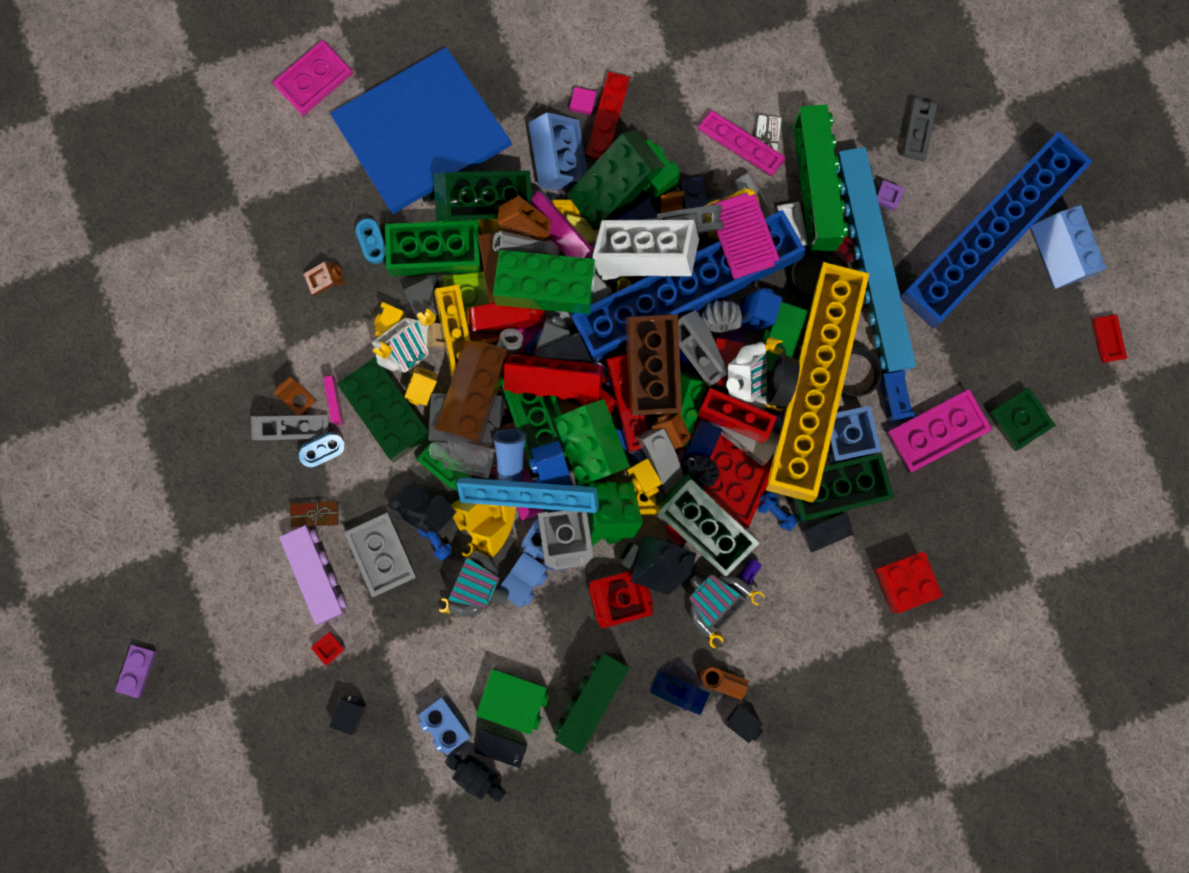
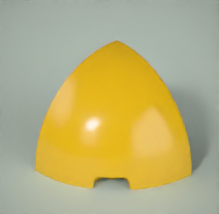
M460 500L451 504L456 511L453 519L460 530H467L473 539L471 543L477 549L494 557L510 534L516 507L461 503Z

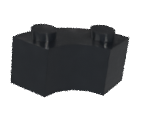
M415 482L404 486L387 504L395 518L403 519L424 533L439 532L456 514L455 509L442 495L428 493Z

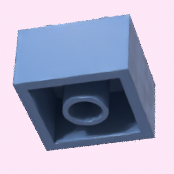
M871 405L837 412L827 453L830 464L878 454L882 451Z

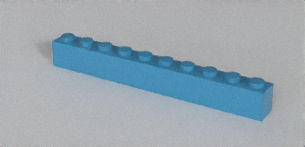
M866 147L839 151L837 154L839 159L837 174L842 181L840 195H843L845 203L844 216H848L849 220L848 236L853 238V242L856 244V246L852 247L854 260H858L859 268L857 271L869 273L863 301L865 304H868L867 320L874 330L872 342L874 347L878 348V359L881 363L883 374L911 371L916 367V362Z

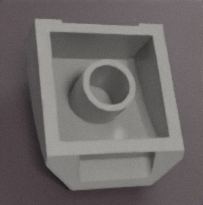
M558 511L538 513L546 565L555 570L585 566L593 558L587 512Z

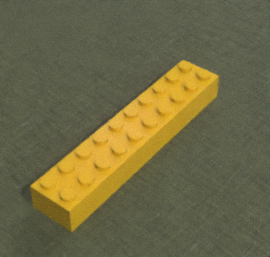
M825 262L821 266L798 356L800 363L798 383L793 398L785 409L766 486L767 491L812 503L818 496L869 273Z

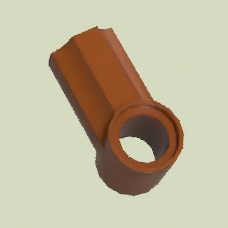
M711 666L704 667L699 673V681L706 688L742 700L746 694L749 680ZM710 671H714L717 676L713 684L706 682V675Z

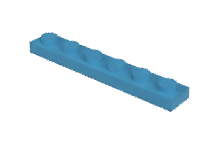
M460 478L457 482L461 503L597 513L599 509L596 487Z

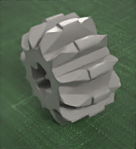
M716 300L715 303H708L703 308L702 320L708 326L711 333H718L720 335L721 333L735 332L741 327L742 322L740 306L734 304L733 301L726 302L723 300L719 302Z

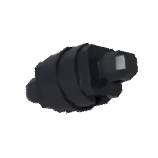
M456 753L448 755L445 764L452 771H456L452 780L465 789V792H469L480 800H483L487 794L490 795L491 799L498 802L503 799L506 791L500 784L495 783L499 775L487 766L485 762L470 754L464 760Z

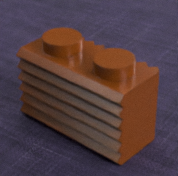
M520 196L514 197L510 202L507 201L503 206L500 205L498 224L503 229L536 240H542L550 236L551 220Z

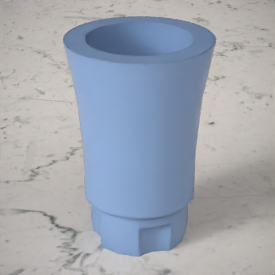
M515 428L498 430L493 434V441L496 449L499 480L520 482L523 471L526 433Z

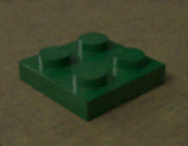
M1030 387L989 412V415L1014 451L1020 450L1056 426Z

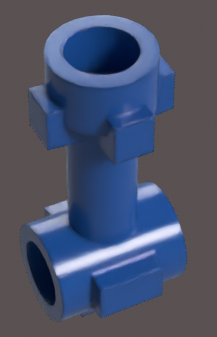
M768 492L760 497L761 501L757 508L759 512L765 514L770 511L781 521L779 526L788 532L798 523L795 519L796 517L792 513L787 515L776 505L779 502L776 494Z
M417 528L423 539L428 536L436 549L433 554L440 561L453 554L449 543L444 545L436 532L424 533Z

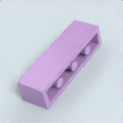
M305 525L280 536L279 539L315 625L324 624L346 614L344 609L347 607L346 600L342 594L339 595L335 586L338 585V581L333 572L329 573L326 566L329 560L325 551H320L317 543L320 542V538L316 530H311V527Z

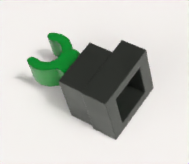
M629 542L617 563L628 569L631 566L635 567L640 547Z

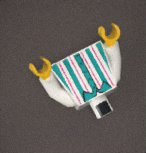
M427 308L425 314L422 312L417 314L418 321L404 318L375 339L372 344L375 347L373 352L376 354L378 365L390 371H408L410 375H412L415 365L422 368L419 362L428 356V328L435 321L436 315Z
M770 337L765 344L761 342L747 345L740 349L737 357L728 365V381L726 385L730 397L737 398V400L758 409H766V407L775 411H782L784 409L767 405L765 398L767 392L766 351L781 354L783 349L775 347L777 343L782 342L781 340Z

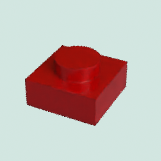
M328 632L311 647L325 666H328L346 650L332 632Z

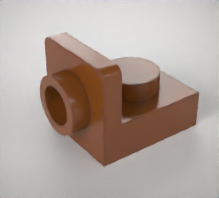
M323 262L304 273L312 295H318L334 285L342 286L345 284L343 271L337 263Z
M681 413L661 414L651 426L653 431L665 427L674 449L683 447L691 438Z

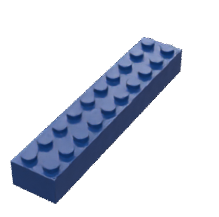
M1058 131L900 296L901 300L928 325L935 328L1093 161Z
M781 210L765 218L780 258L779 261L774 262L775 266L733 279L721 243L718 241L696 252L692 276H648L592 304L591 314H572V322L577 332H580L593 362L595 363L627 346L625 317L677 314L679 320L694 310L697 312L703 309L708 303H715L716 300L719 301L801 260L805 248L784 211Z

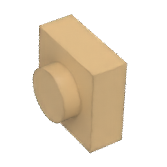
M439 323L429 325L427 347L445 349Z

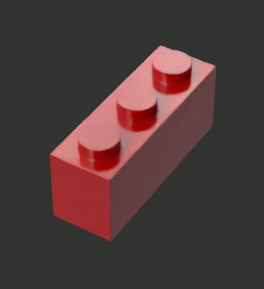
M712 388L706 394L697 415L762 444L769 438L777 418L775 415Z

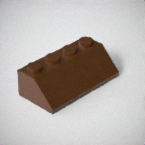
M465 340L435 428L436 431L481 444L504 376V363L510 354L507 349L485 342Z

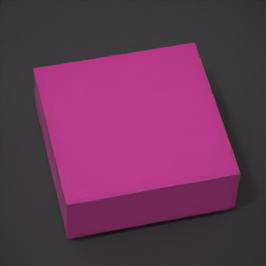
M574 87L570 111L592 116L597 92Z

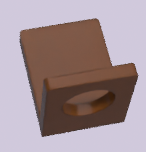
M292 377L281 382L274 392L296 415H303L316 402ZM299 394L306 397V404L301 408L295 407L293 404L294 397Z

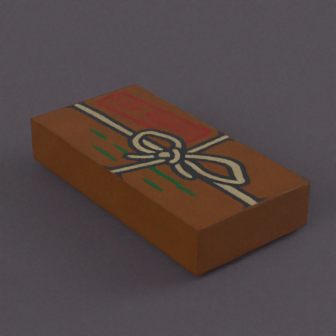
M338 501L291 503L290 527L339 525Z

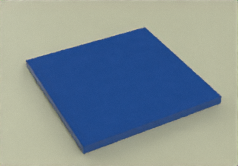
M447 47L330 113L392 214L434 191L433 174L467 172L512 146L510 138Z

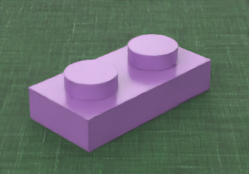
M131 645L115 692L141 698L157 651Z

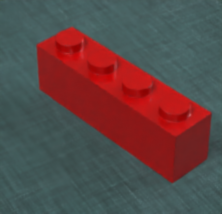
M509 354L504 363L503 390L511 391L515 394L523 392L533 393L540 397L550 395L557 396L560 399L576 398L585 402L599 401L602 391L603 365Z

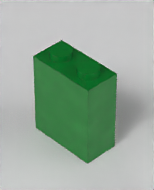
M493 668L476 716L531 735L533 729L538 730L542 719L541 716H538L541 706L546 707L550 693L546 692L547 686Z

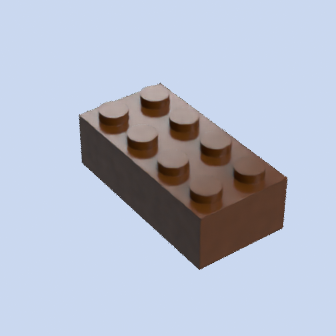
M678 315L625 317L630 413L632 415L682 413Z

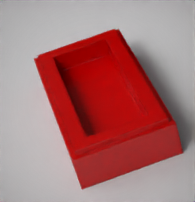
M1117 314L1092 319L1102 364L1127 359Z

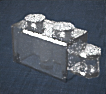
M448 439L447 444L433 442L429 447V454L432 459L443 461V468L489 478L495 449Z

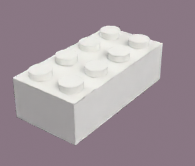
M602 220L593 253L598 274L608 276H692L699 242L695 221Z

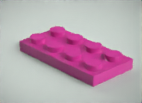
M970 389L888 431L887 435L907 471L912 473L991 431L992 428Z

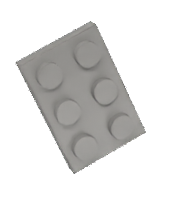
M385 513L344 532L372 598L417 578L389 513Z

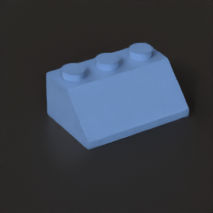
M547 112L529 122L539 187L552 190L574 187L588 172L580 122L578 119Z
M1082 205L1061 211L1032 225L1030 228L1054 289L1096 276L1107 269Z

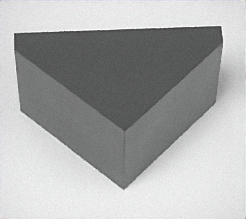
M429 277L404 289L416 317L419 312L425 314L427 308L431 309L435 298L434 291L440 284L438 277Z

